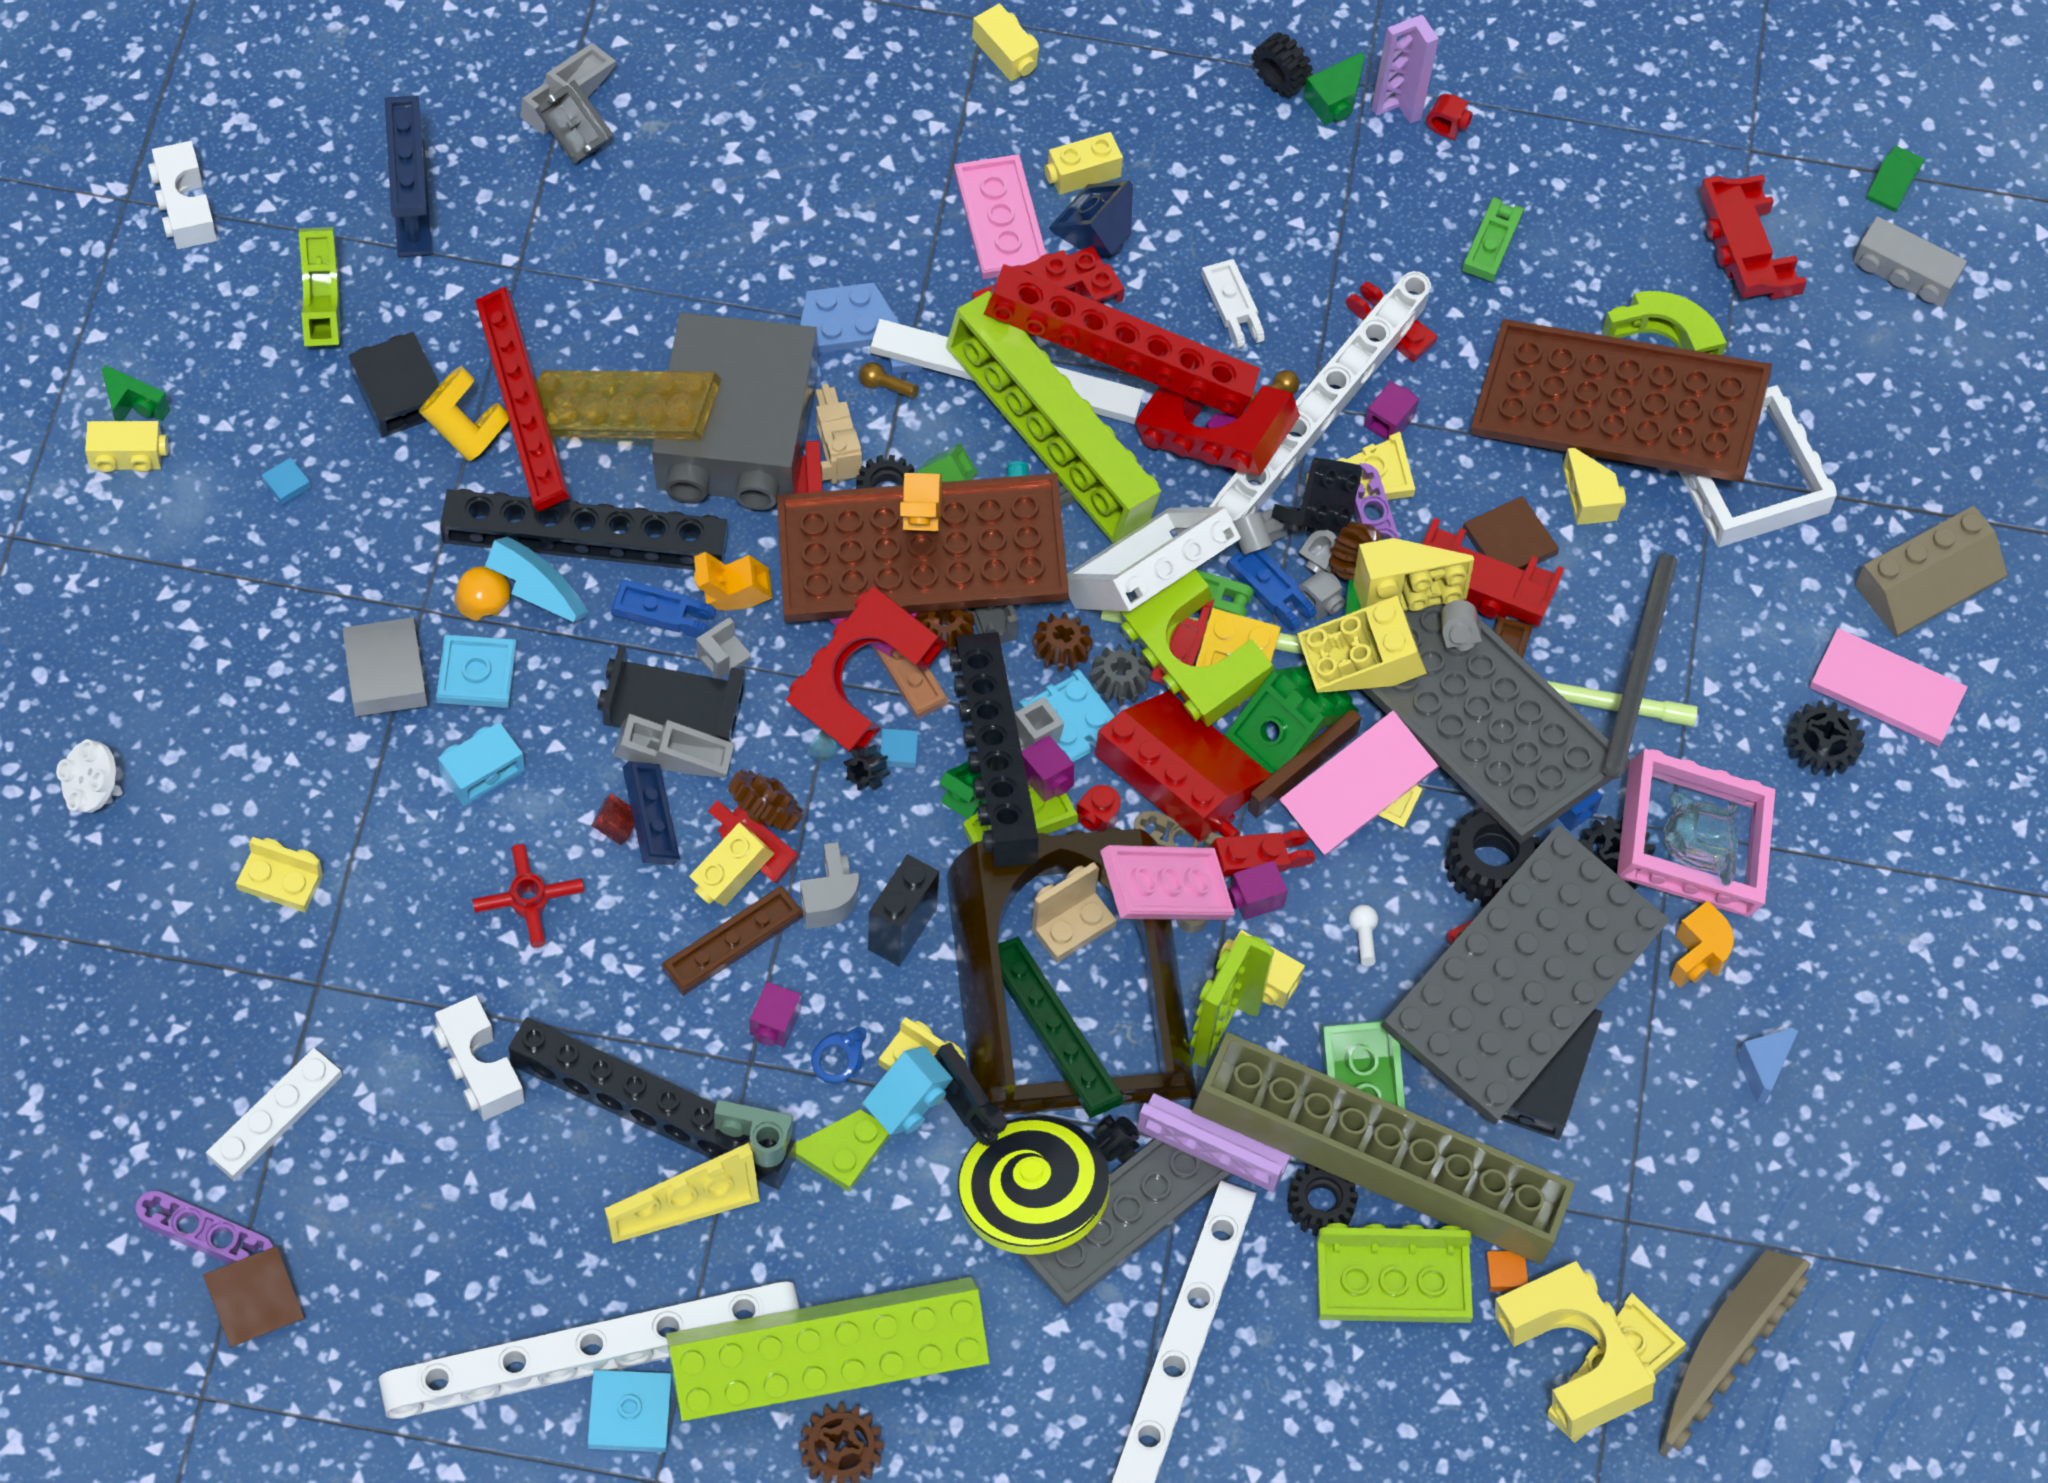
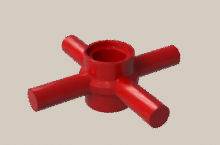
M516 844L511 847L517 876L513 879L509 891L473 898L474 912L479 913L511 906L517 915L526 920L531 947L539 948L546 944L540 914L544 911L548 899L584 893L582 878L545 885L538 875L531 873L525 844ZM526 892H532L536 894V896L531 899H523L520 897L522 894Z

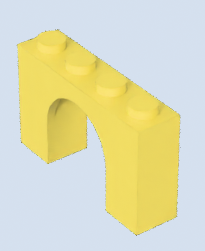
M1577 1261L1510 1291L1495 1300V1318L1513 1347L1552 1329L1566 1327L1586 1332L1601 1346L1604 1357L1594 1370L1552 1390V1409L1570 1439L1652 1401L1654 1384L1656 1383V1378L1650 1365L1647 1362L1641 1363L1636 1355V1346L1628 1332L1622 1333L1618 1327L1614 1309L1609 1302L1603 1303L1597 1294L1598 1288L1593 1276L1588 1271L1584 1273Z

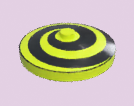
M1047 1116L1016 1118L1007 1121L1006 1128L997 1135L999 1137L992 1146H983L979 1144V1141H976L970 1147L962 1161L958 1175V1194L961 1209L966 1221L977 1235L999 1249L1026 1255L1045 1254L1061 1250L1087 1235L1098 1223L1106 1209L1110 1194V1177L1105 1156L1096 1141L1084 1130L1072 1123Z

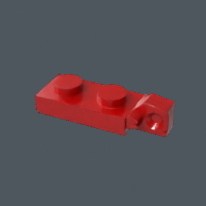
M716 800L708 810L711 815L722 823L717 831L723 839L740 822L775 853L762 866L760 871L776 884L800 857L798 853L760 822L756 823L748 818V814L741 807L737 806L732 812Z

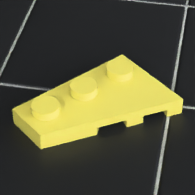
M1400 431L1390 435L1389 440L1376 446L1373 443L1362 448L1361 453L1347 459L1342 457L1337 460L1353 464L1367 463L1376 468L1380 475L1387 500L1414 497L1415 486ZM1307 473V475H1306V480H1305L1306 484H1307V480H1308V475H1309V473ZM1361 474L1360 483H1362L1364 486L1365 494L1363 498L1369 496L1367 492V485L1370 481V478L1364 479Z

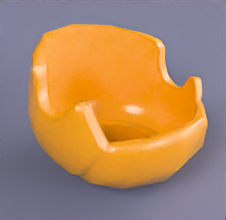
M485 566L474 567L463 573L455 589L454 603L461 614L474 621H479L483 616L487 615L496 617L510 601L511 585L505 575Z

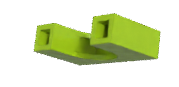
M1193 569L1131 611H1120L1123 620L1120 627L1132 643L1137 640L1144 648L1141 654L1153 669L1158 666L1165 674L1162 680L1173 695L1179 692L1186 700L1183 706L1194 721L1201 719L1208 728L1256 693L1274 670V666L1253 639H1250L1220 662L1206 667L1187 665L1170 651V641L1177 626L1213 599L1209 585L1196 569Z

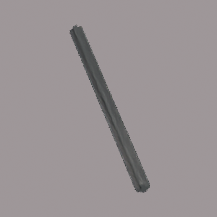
M1662 553L1657 561L1603 768L1606 776H1612L1615 779L1622 776L1626 765L1678 561L1675 555L1669 556L1667 553Z

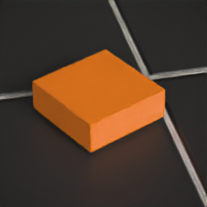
M1487 1251L1485 1258L1489 1292H1510L1528 1284L1526 1258L1510 1251Z

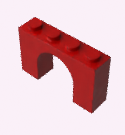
M1262 385L1250 405L1238 419L1221 427L1202 428L1193 425V422L1205 404L1159 386L1135 420V424L1143 444L1152 449L1159 448L1176 453L1182 457L1188 456L1203 460L1211 465L1218 464L1233 468L1241 473L1248 472L1260 476L1300 417L1292 392Z
M874 586L870 590L864 591L855 602L856 609L848 619H843L835 627L832 640L826 648L822 647L815 653L811 660L812 666L804 676H799L789 688L790 694L785 699L850 752L860 746L865 750L881 729L880 726L853 706L844 693L842 675L851 655L865 645L884 643L891 645L913 664L926 671L947 644L945 640Z

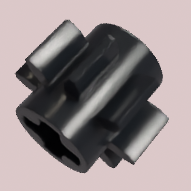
M876 745L870 746L866 750L862 746L851 750L854 758L843 762L847 766L846 780H851L857 784V790L859 791L868 786L873 790L882 786L880 778L891 773L887 769L886 760L888 756H883L877 752Z
M1108 1115L1097 1125L1098 1128L1093 1131V1135L1097 1137L1094 1140L1098 1147L1101 1148L1108 1162L1118 1158L1123 1164L1140 1147V1144L1136 1142L1139 1139L1138 1129L1125 1117H1120L1115 1121L1111 1115Z

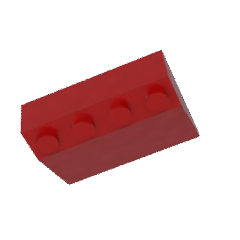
M1167 691L1122 710L1099 729L1095 756L1201 842L1249 801L1251 792L1272 774L1212 725L1207 728L1201 719L1194 721L1185 710L1184 703L1170 691Z

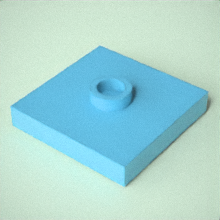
M444 635L436 694L437 703L509 708L517 648L516 640Z
M593 1370L588 1449L667 1452L672 1374Z

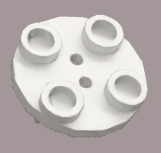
M85 739L72 749L66 759L58 763L56 774L57 778L61 780L63 797L69 810L93 813L102 808L104 804H111L113 802L112 796L122 795L120 786L115 785L116 766L114 756L110 749L100 741Z

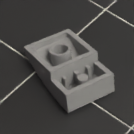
M414 617L343 627L355 717L427 706Z

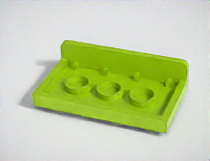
M1240 933L1232 950L1230 951L1225 948L1216 965L1218 972L1214 981L1211 979L1207 980L1199 997V1000H1202L1196 1012V1015L1199 1017L1194 1025L1193 1031L1195 1034L1190 1043V1046L1194 1048L1193 1063L1206 1068L1237 1009L1249 1015L1258 1016L1262 1007L1274 950L1263 939L1256 936L1249 937Z
M1332 1223L1320 1228L1316 1239L1318 1320L1471 1323L1473 1319L1469 1247L1472 1240L1471 1231L1462 1230L1461 1227L1452 1225L1444 1226L1440 1229H1424L1420 1225H1406L1401 1229L1386 1228L1381 1224H1369L1363 1228H1348L1346 1224Z

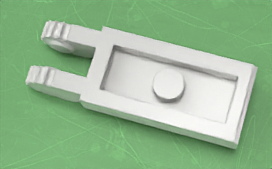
M1234 259L1203 267L1201 269V276L1225 328L1228 327L1233 345L1236 348H1241L1245 345V337L1239 325L1244 322H1248L1249 331L1254 342L1264 341V331L1257 316L1258 310Z

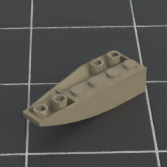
M1765 1250L1722 1304L1704 1333L1680 1381L1667 1418L1659 1449L1661 1456L1665 1458L1672 1448H1675L1677 1451L1683 1448L1693 1434L1688 1430L1695 1419L1700 1423L1704 1421L1715 1406L1710 1401L1717 1391L1722 1395L1726 1393L1737 1377L1732 1373L1739 1363L1746 1367L1758 1351V1348L1754 1346L1758 1338L1762 1336L1767 1340L1780 1323L1779 1320L1786 1311L1789 1312L1801 1296V1292L1810 1281L1805 1277L1811 1265L1810 1262L1803 1258Z

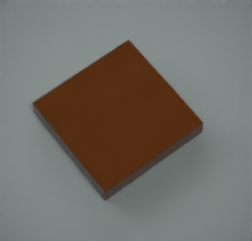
M1523 496L1463 524L1462 529L1467 530L1466 535L1478 553L1522 570H1526L1532 556L1538 558L1537 564L1556 556L1559 551V547Z
M277 1246L203 1274L230 1348L304 1319Z

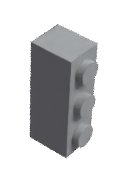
M1877 216L1861 241L1853 263L1867 272L1874 273L1890 281L1899 288H1904L1920 296L1926 302L1934 303L1943 308L1960 280L1967 261Z

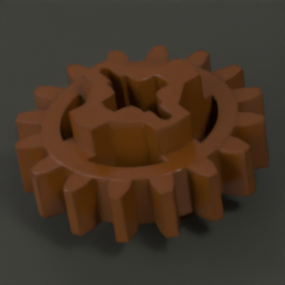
M741 769L740 772L737 771L728 784L730 787L728 791L734 795L733 799L737 801L738 806L743 808L748 814V818L756 823H764L771 828L775 826L781 831L784 828L790 832L791 829L796 827L803 816L801 813L803 810L797 806L798 802L793 799L794 796L783 787L782 782L774 777L768 778L760 773L756 775L751 770L747 773Z
M839 1404L837 1413H832L829 1407L826 1406L823 1407L824 1417L822 1419L814 1414L810 1416L812 1428H802L801 1437L806 1441L799 1442V1452L805 1454L801 1458L802 1468L812 1466L809 1472L811 1480L819 1476L823 1477V1483H831L832 1481L837 1483L849 1481L851 1483H859L860 1476L869 1481L872 1479L873 1472L870 1466L880 1468L881 1458L876 1454L883 1453L884 1442L876 1441L881 1437L880 1427L870 1429L873 1423L871 1415L861 1419L859 1417L860 1407L856 1406L850 1414L845 1413L844 1404ZM835 1425H839V1426H837V1427L828 1429L829 1427H832V1426H835ZM857 1430L865 1438L867 1447L864 1446L865 1443L858 1441L856 1436ZM841 1443L848 1445L841 1452L835 1451V1447H839ZM815 1447L818 1448V1452L825 1455V1464L818 1458ZM852 1465L855 1466V1467L850 1468V1469L842 1470V1469H845V1468L850 1467V1466H852Z

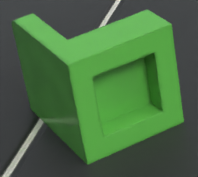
M961 443L929 458L916 471L917 473L942 474V482L972 480L978 473Z

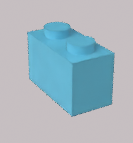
M500 722L491 727L487 726L479 729L472 738L460 745L455 744L448 747L438 757L440 775L463 806L525 771L522 751Z
M925 1046L906 1050L862 1103L890 1135L902 1132L911 1133L923 1124L925 1120L923 1115L926 1111L937 1105L945 1097L946 1092L944 1090L953 1078Z

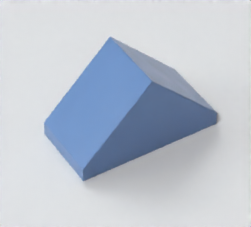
M1789 1028L1743 1042L1737 1059L1757 1103L1765 1105L1797 1036L1798 1030Z

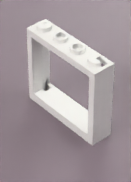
M1778 385L1767 388L1761 412L1768 411L1811 494L1732 518L1711 477L1678 471L1718 548L1828 514L1837 493L1834 482L1825 475L1818 453L1811 449L1803 425L1797 423L1792 413L1791 403L1786 396L1782 395Z
M1225 507L1168 508L1067 573L1069 598L1075 609L1131 611L1241 539ZM1172 529H1175L1178 534L1174 538H1172L1169 532ZM1134 590L1138 598L1130 602L1126 592Z

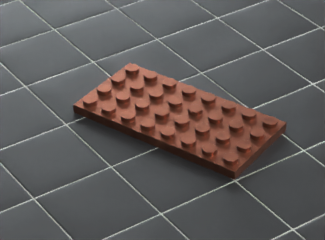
M1503 319L1471 425V435L1567 452L1568 448H1576L1588 456L1743 482L1772 373V364Z
M1057 473L942 482L941 518L938 531L903 530L900 502H903L904 485L777 495L784 622L849 618L856 609L855 602L858 597L873 586L884 592L909 613L1069 600Z

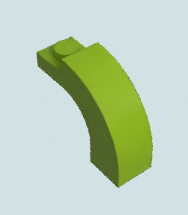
M334 227L301 228L298 233L303 282L301 316L304 346L339 345L341 330L340 289Z
M1661 291L1634 293L1630 306H1618L1607 312L1602 329L1604 336L1615 338L1639 333H1656L1670 339L1678 348L1723 355L1727 344L1718 324L1703 308L1684 297Z

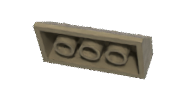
M1972 506L1864 564L1855 587L1895 638H1898L2004 580L2008 574L1995 530L1978 509Z

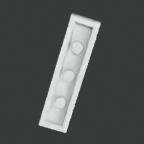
M313 1048L206 1152L207 1158L235 1182L342 1077L341 1070Z

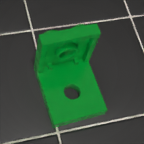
M1308 665L1276 669L1271 672L1224 735L1273 775L1312 741L1321 727L1333 725L1350 710H1354L1357 713L1360 710L1352 704V697L1345 691L1317 693ZM1270 721L1275 722L1280 730L1279 737L1275 741L1271 740L1266 732Z

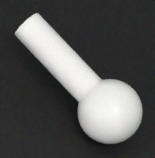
M1359 905L1351 911L1349 923L1352 929L1358 932L1361 964L1368 967L1376 962L1372 931L1378 924V915L1372 907Z

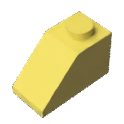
M1568 448L1562 468L1576 524L1617 521L1621 507H1624L1626 504L1624 487L1618 485L1616 473L1576 448Z

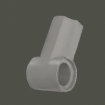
M1273 509L1264 512L1260 511L1233 521L1241 537L1238 542L1243 555L1273 545L1272 541L1287 536L1288 529L1284 528L1285 521L1271 517Z

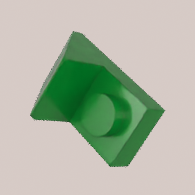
M1895 145L1891 153L1886 155L1866 199L1896 213L1925 159Z
M105 365L103 367L102 374L115 421H124L133 408L143 417L149 418L151 416L163 422L170 412L165 392Z
M968 762L946 771L939 783L947 789L942 798V803L966 819L975 815L978 811V804H982L981 799L975 800L973 778H976L977 775L976 773L970 774Z

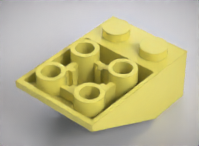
M1396 538L1359 544L1353 585L1361 609L1398 595L1404 611H1419L1428 606L1448 604L1454 600L1467 599L1474 558L1473 555Z
M1398 595L1297 633L1317 693L1390 687L1427 674Z

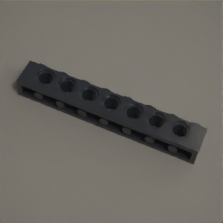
M447 489L440 524L442 542L444 544L492 548L494 540L508 536L538 554L695 570L694 556L703 552L709 553L724 563L728 539L727 519H721L714 515L693 516L685 515L678 511L665 513L649 511L641 507L627 509L614 507L610 504H581L574 500L561 501L538 512L533 506L531 497H515L501 492L493 494L478 493L470 489ZM480 515L486 516L485 518H482V519H476V518H475L476 516H480ZM513 519H520V520H521V521L516 522V523L509 522V521H511V520H513ZM547 523H555V524H556V525H554V526H545V524H547ZM581 527H591V529H588V530H581V529H579V528H581ZM618 530H624V531H626V532L623 533V534L614 533V532H616V531H618ZM652 534L662 535L656 538L650 537ZM686 538H695L696 540H694V541H685L684 539H686Z
M999 633L956 635V650L950 651L951 672H958V675H954V687L956 697L962 696L963 699L959 701V716L961 722H967V726L963 727L965 748H972V751L968 752L970 774L976 773L977 775L976 778H973L975 800L981 799L982 804H978L979 825L986 826L987 829L982 833L984 852L991 853L993 867L1038 864L1039 838Z
M528 1017L525 1018L508 1047L512 1067L710 1159H714L747 1143L750 1145V1136L748 1135L732 1137L722 1133L719 1129H715L714 1112L716 1104ZM764 1139L759 1144L762 1147L770 1148L775 1146L777 1142L772 1139ZM790 1139L786 1155L778 1165L762 1167L754 1162L756 1180L779 1190L796 1159V1141Z

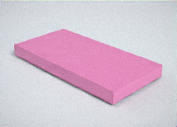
M1019 154L954 164V173L982 280L998 277L1003 264L1011 267L1023 266L1038 260V258L1046 254Z
M1837 628L1809 688L1940 747L1968 686Z
M1392 711L1280 798V802L1326 857L1439 767L1398 715Z
M1108 845L1100 850L1120 919L1228 920L1235 915L1215 848Z

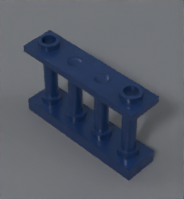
M419 95L386 97L384 99L391 213L392 217H395L397 255L400 257L432 254L425 141L422 140Z

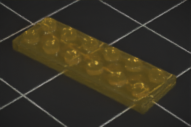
M542 370L537 386L552 437L700 439L721 378L716 372Z

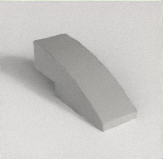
M593 43L589 44L547 72L545 83L522 98L520 118L541 134H547L550 129L535 109L547 101L550 95L573 80L576 81L588 98L616 66V60Z
M629 714L621 724L613 756L632 762L660 764V769L677 773L725 778L734 743L669 720L664 725H660Z

